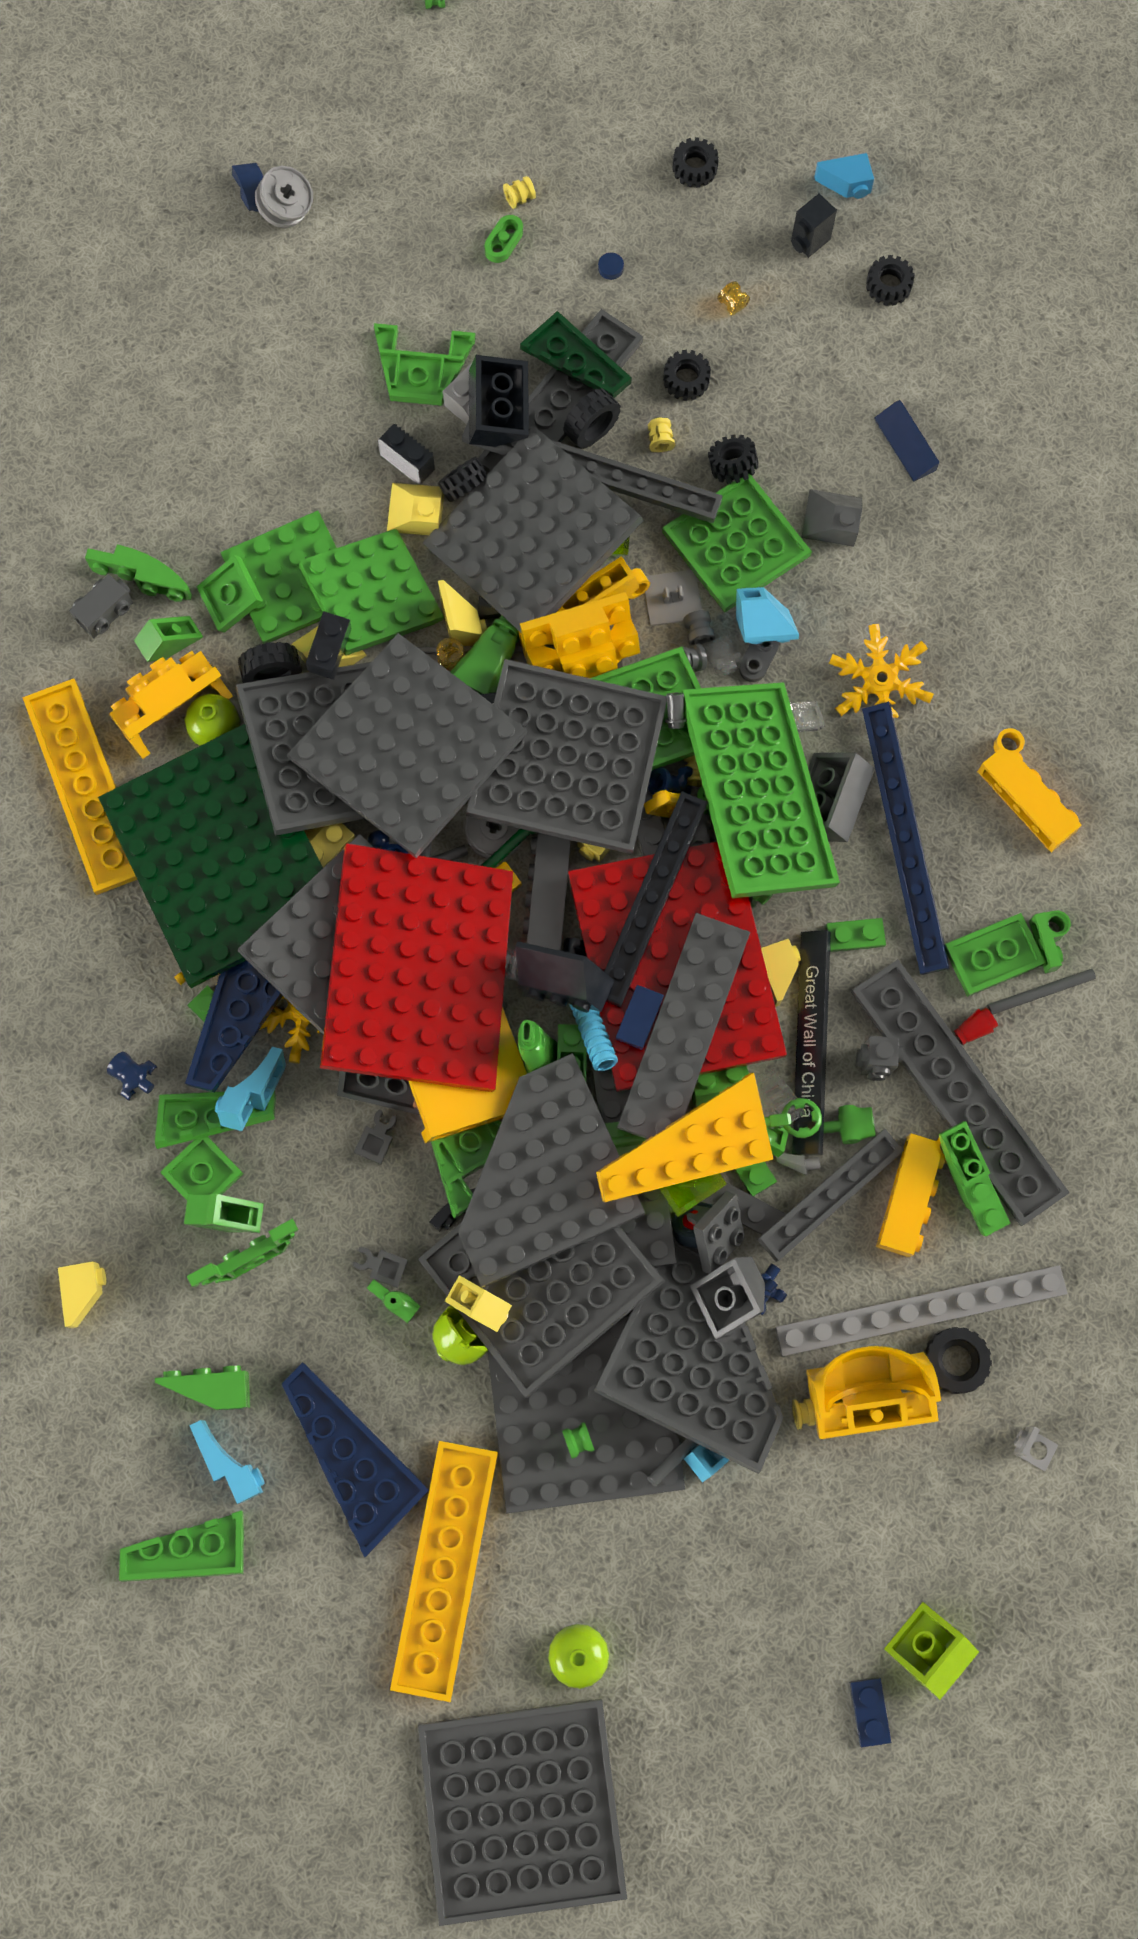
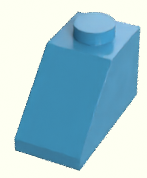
M867 153L817 162L814 177L818 183L845 198L854 197L860 199L871 193L874 176Z

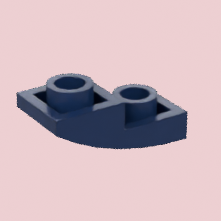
M257 163L233 165L232 176L240 187L242 201L249 211L259 212L255 204V191L263 178Z

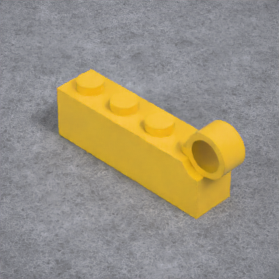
M621 556L591 575L557 612L626 592L629 599H635L648 590L650 581L641 569L631 570Z
M1004 729L999 733L994 742L995 753L982 763L977 772L1052 853L1074 835L1082 825L1079 822L1078 816L1060 802L1059 795L1054 790L1048 789L1042 782L1039 773L1034 769H1030L1023 761V757L1020 754L1025 744L1023 735L1016 729ZM1004 738L1012 739L1016 743L1017 749L1007 750L1003 747L1001 740Z
M912 1133L906 1137L904 1151L900 1158L876 1247L906 1257L913 1256L915 1252L919 1253L924 1236L920 1235L922 1224L926 1225L931 1214V1208L927 1207L930 1196H935L939 1180L935 1179L937 1169H942L944 1163L947 1164L940 1148V1138L934 1141Z

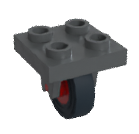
M728 1191L714 1205L693 1203L681 1208L672 1218L675 1239L685 1247L698 1248L702 1270L706 1273H711L723 1265L731 1253L745 1239L737 1196Z

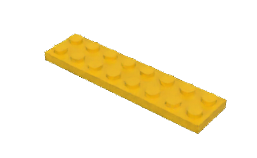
M75 678L22 697L94 893L99 895L137 880L98 798L115 789L116 785Z
M439 1441L390 1687L391 1691L451 1702L498 1456L496 1451Z

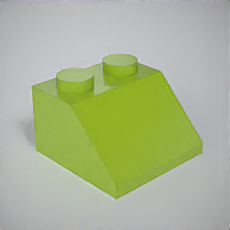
M924 1602L920 1604L884 1648L887 1653L939 1700L942 1699L979 1653L962 1633Z

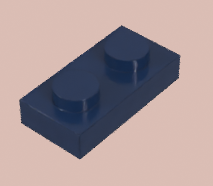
M881 1678L849 1682L860 1747L892 1743Z

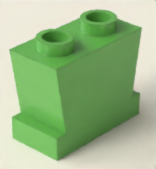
M220 1194L188 1195L184 1224L230 1233H260L264 1203Z

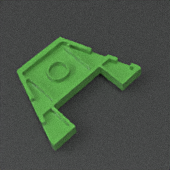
M374 323L375 336L390 401L442 406L444 403L443 390L458 376L475 343V333L452 331L448 355L396 350L398 325Z
M499 1120L431 1141L454 1218L465 1213L473 1193L463 1179L484 1167L502 1123Z
M292 1218L268 1231L270 1237L267 1238L265 1235L257 1237L249 1243L250 1248L241 1253L239 1249L226 1254L223 1257L224 1262L216 1266L210 1263L189 1274L187 1278L192 1287H196L200 1283L208 1285L214 1281L216 1283L232 1281L285 1252L290 1244L289 1240L294 1238V1233L299 1229Z

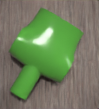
M854 1105L839 1107L838 1120L824 1122V1134L840 1132L843 1144H856L863 1139L875 1137L872 1107L860 1108Z
M374 1279L366 1288L380 1298L390 1312L402 1318L406 1323L411 1320L420 1307L408 1294L401 1291H389ZM391 1298L396 1300L394 1304L390 1302Z

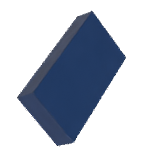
M637 985L615 1040L643 1050L664 995Z

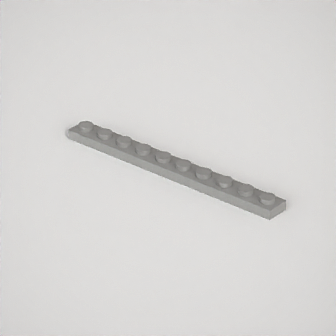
M1058 1265L778 1326L775 1329L783 1357L1058 1297L1068 1293L1061 1267Z

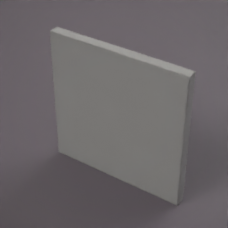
M692 570L646 576L650 581V586L645 592L651 626L684 622L683 618L687 614L702 610L697 578Z

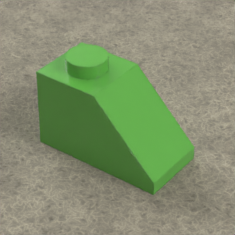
M190 616L149 619L134 639V642L147 662L157 661L162 657L166 660L202 639L203 635Z

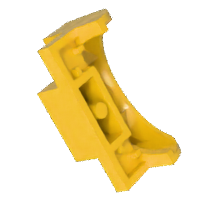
M626 592L520 623L521 633L518 631L527 664L585 678H592L617 669V664L623 658L640 654L638 632L631 620L629 598ZM553 643L555 649L546 647L544 645Z
M190 651L179 659L181 664H176L172 657L168 660H165L164 657L158 659L150 665L152 671L144 676L140 672L127 681L130 685L125 690L130 696L128 701L123 697L111 706L113 711L109 713L110 717L142 759L151 753L144 745L139 733L197 695L206 686L212 687L227 699L233 697L221 680L222 675L216 667L211 666L201 651L196 654ZM139 709L145 714L144 716H139Z
M861 1347L839 1355L824 1367L806 1370L809 1395L815 1409L819 1439L938 1421L936 1402L941 1401L939 1384L935 1369L924 1352L909 1354L890 1347ZM901 1389H902V1390H909V1391H913V1392L903 1393V1392L901 1391Z

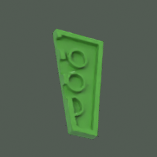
M275 1090L265 1111L253 1108L245 1127L275 1119ZM225 1092L159 1095L155 1134L156 1148L159 1149L234 1130L221 1126L218 1114L215 1112L216 1102Z
M243 1511L231 1513L232 1515L209 1520L204 1522V1524L191 1528H184L160 1538L156 1537L121 1548L119 1581L243 1574Z

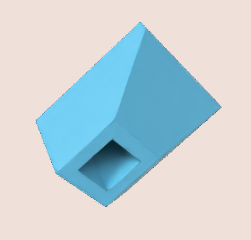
M764 587L736 589V621L745 643L761 644L764 641L785 643L790 640L799 639L798 630L789 610Z

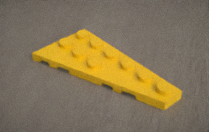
M754 1073L744 1076L739 1082L731 1087H727L706 1103H702L665 1127L666 1129L655 1136H651L638 1147L598 1170L596 1174L602 1201L608 1202L773 1160Z

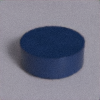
M606 253L600 257L598 271L603 278L614 280L622 275L624 261L620 255Z

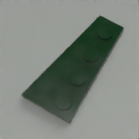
M558 311L520 343V350L594 390L603 388L613 398L631 384L632 377Z

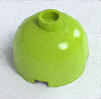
M206 694L196 698L187 708L184 720L189 737L199 746L239 727L241 723L236 707L229 699L219 694Z
M451 1305L443 1311L434 1324L432 1334L437 1353L447 1362L467 1365L478 1361L489 1351L459 1311Z
M574 1624L564 1627L555 1635L549 1647L548 1660L551 1671L559 1682L571 1688L582 1689L594 1685L603 1677L608 1667L609 1652L606 1641L597 1630L589 1625Z

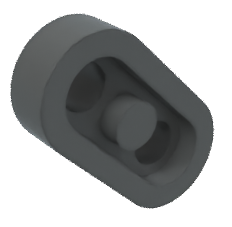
M767 641L770 644L768 647L750 643L739 666L742 678L749 682L760 681L765 676L777 653L779 642ZM756 664L758 668L751 669L749 665Z

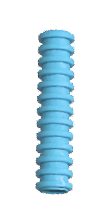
M570 1004L594 1070L605 1071L611 1069L618 1062V1058L609 1040V1035L605 1032L606 1027L602 1024L603 1020L600 1017V1012L591 1009L588 1013L582 1012Z

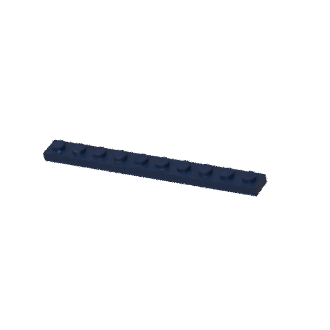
M888 701L863 708V716L919 971L921 975L950 969L891 704Z

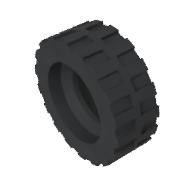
M603 388L595 389L585 397H582L572 408L564 422L563 431L580 449L591 447L613 428L619 418L621 406Z
M268 642L262 645L259 644L247 649L238 658L243 683L302 673L298 651L295 646L289 643Z
M952 1327L938 1332L927 1343L924 1353L935 1369L939 1388L942 1391L951 1394L972 1392L979 1386H982L985 1383L986 1377H989L991 1372L989 1369L992 1366V1360H990L991 1352L987 1348L985 1340L981 1339L976 1332H971L964 1327ZM952 1346L965 1348L971 1356L970 1369L960 1376L950 1374L943 1365V1354Z

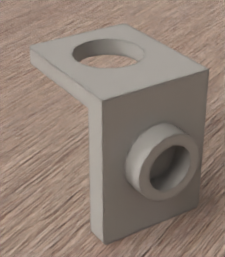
M1035 1426L1026 1427L1025 1430L1021 1429L1014 1440L1016 1448L1013 1454L1046 1471L1058 1444L1038 1434L1040 1429ZM1034 1442H1042L1046 1446L1047 1455L1045 1458L1037 1460L1031 1456L1030 1449Z

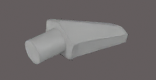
M782 1154L776 1157L778 1163L804 1175H807L808 1170L821 1169L819 1157L805 1159L804 1155Z

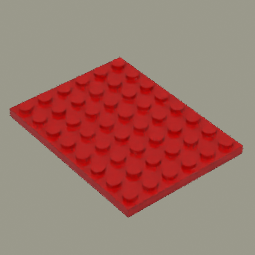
M718 842L689 847L622 1006L618 1007L605 1002L602 1012H600V1017L603 1020L602 1024L606 1027L605 1032L608 1033L609 1040L618 1058L616 1065L611 1068L616 1092L629 1090L633 1086L696 913L750 932L699 1075L787 1056L749 897L732 898ZM655 854L568 871L586 957L603 971H605ZM637 985L664 995L643 1050L615 1040Z
M346 843L335 927L321 1069L494 1092L496 1090L513 871L425 856L415 858L407 853Z

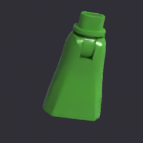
M502 616L499 620L495 619L493 624L480 635L467 654L455 665L451 673L478 694L495 693L504 659L510 660L515 651L516 641L519 636L518 630Z
M524 1020L518 1030V1047L528 1074L557 1061L558 1043L544 1032L538 1024L530 1020Z

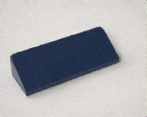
M901 400L894 402L874 417L913 482L937 470L939 460Z

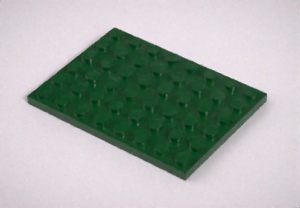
M245 723L98 797L190 988L246 961L237 951L238 948L323 869L304 830L275 836Z

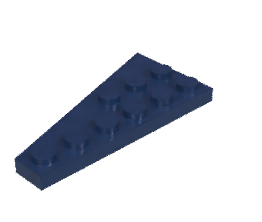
M247 960L219 975L185 1081L187 1086L215 1093L283 997Z
M302 1362L282 1383V1386L365 1558L423 1498L429 1489Z

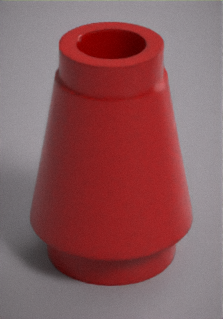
M985 1007L982 1010L977 1009L953 1032L956 1037H959L961 1044L964 1045L967 1042L969 1043L993 1033V1029L998 1027V1023L989 1009Z

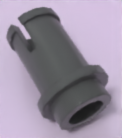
M667 693L668 718L665 719V723H668V728H683L686 722L684 717V693Z

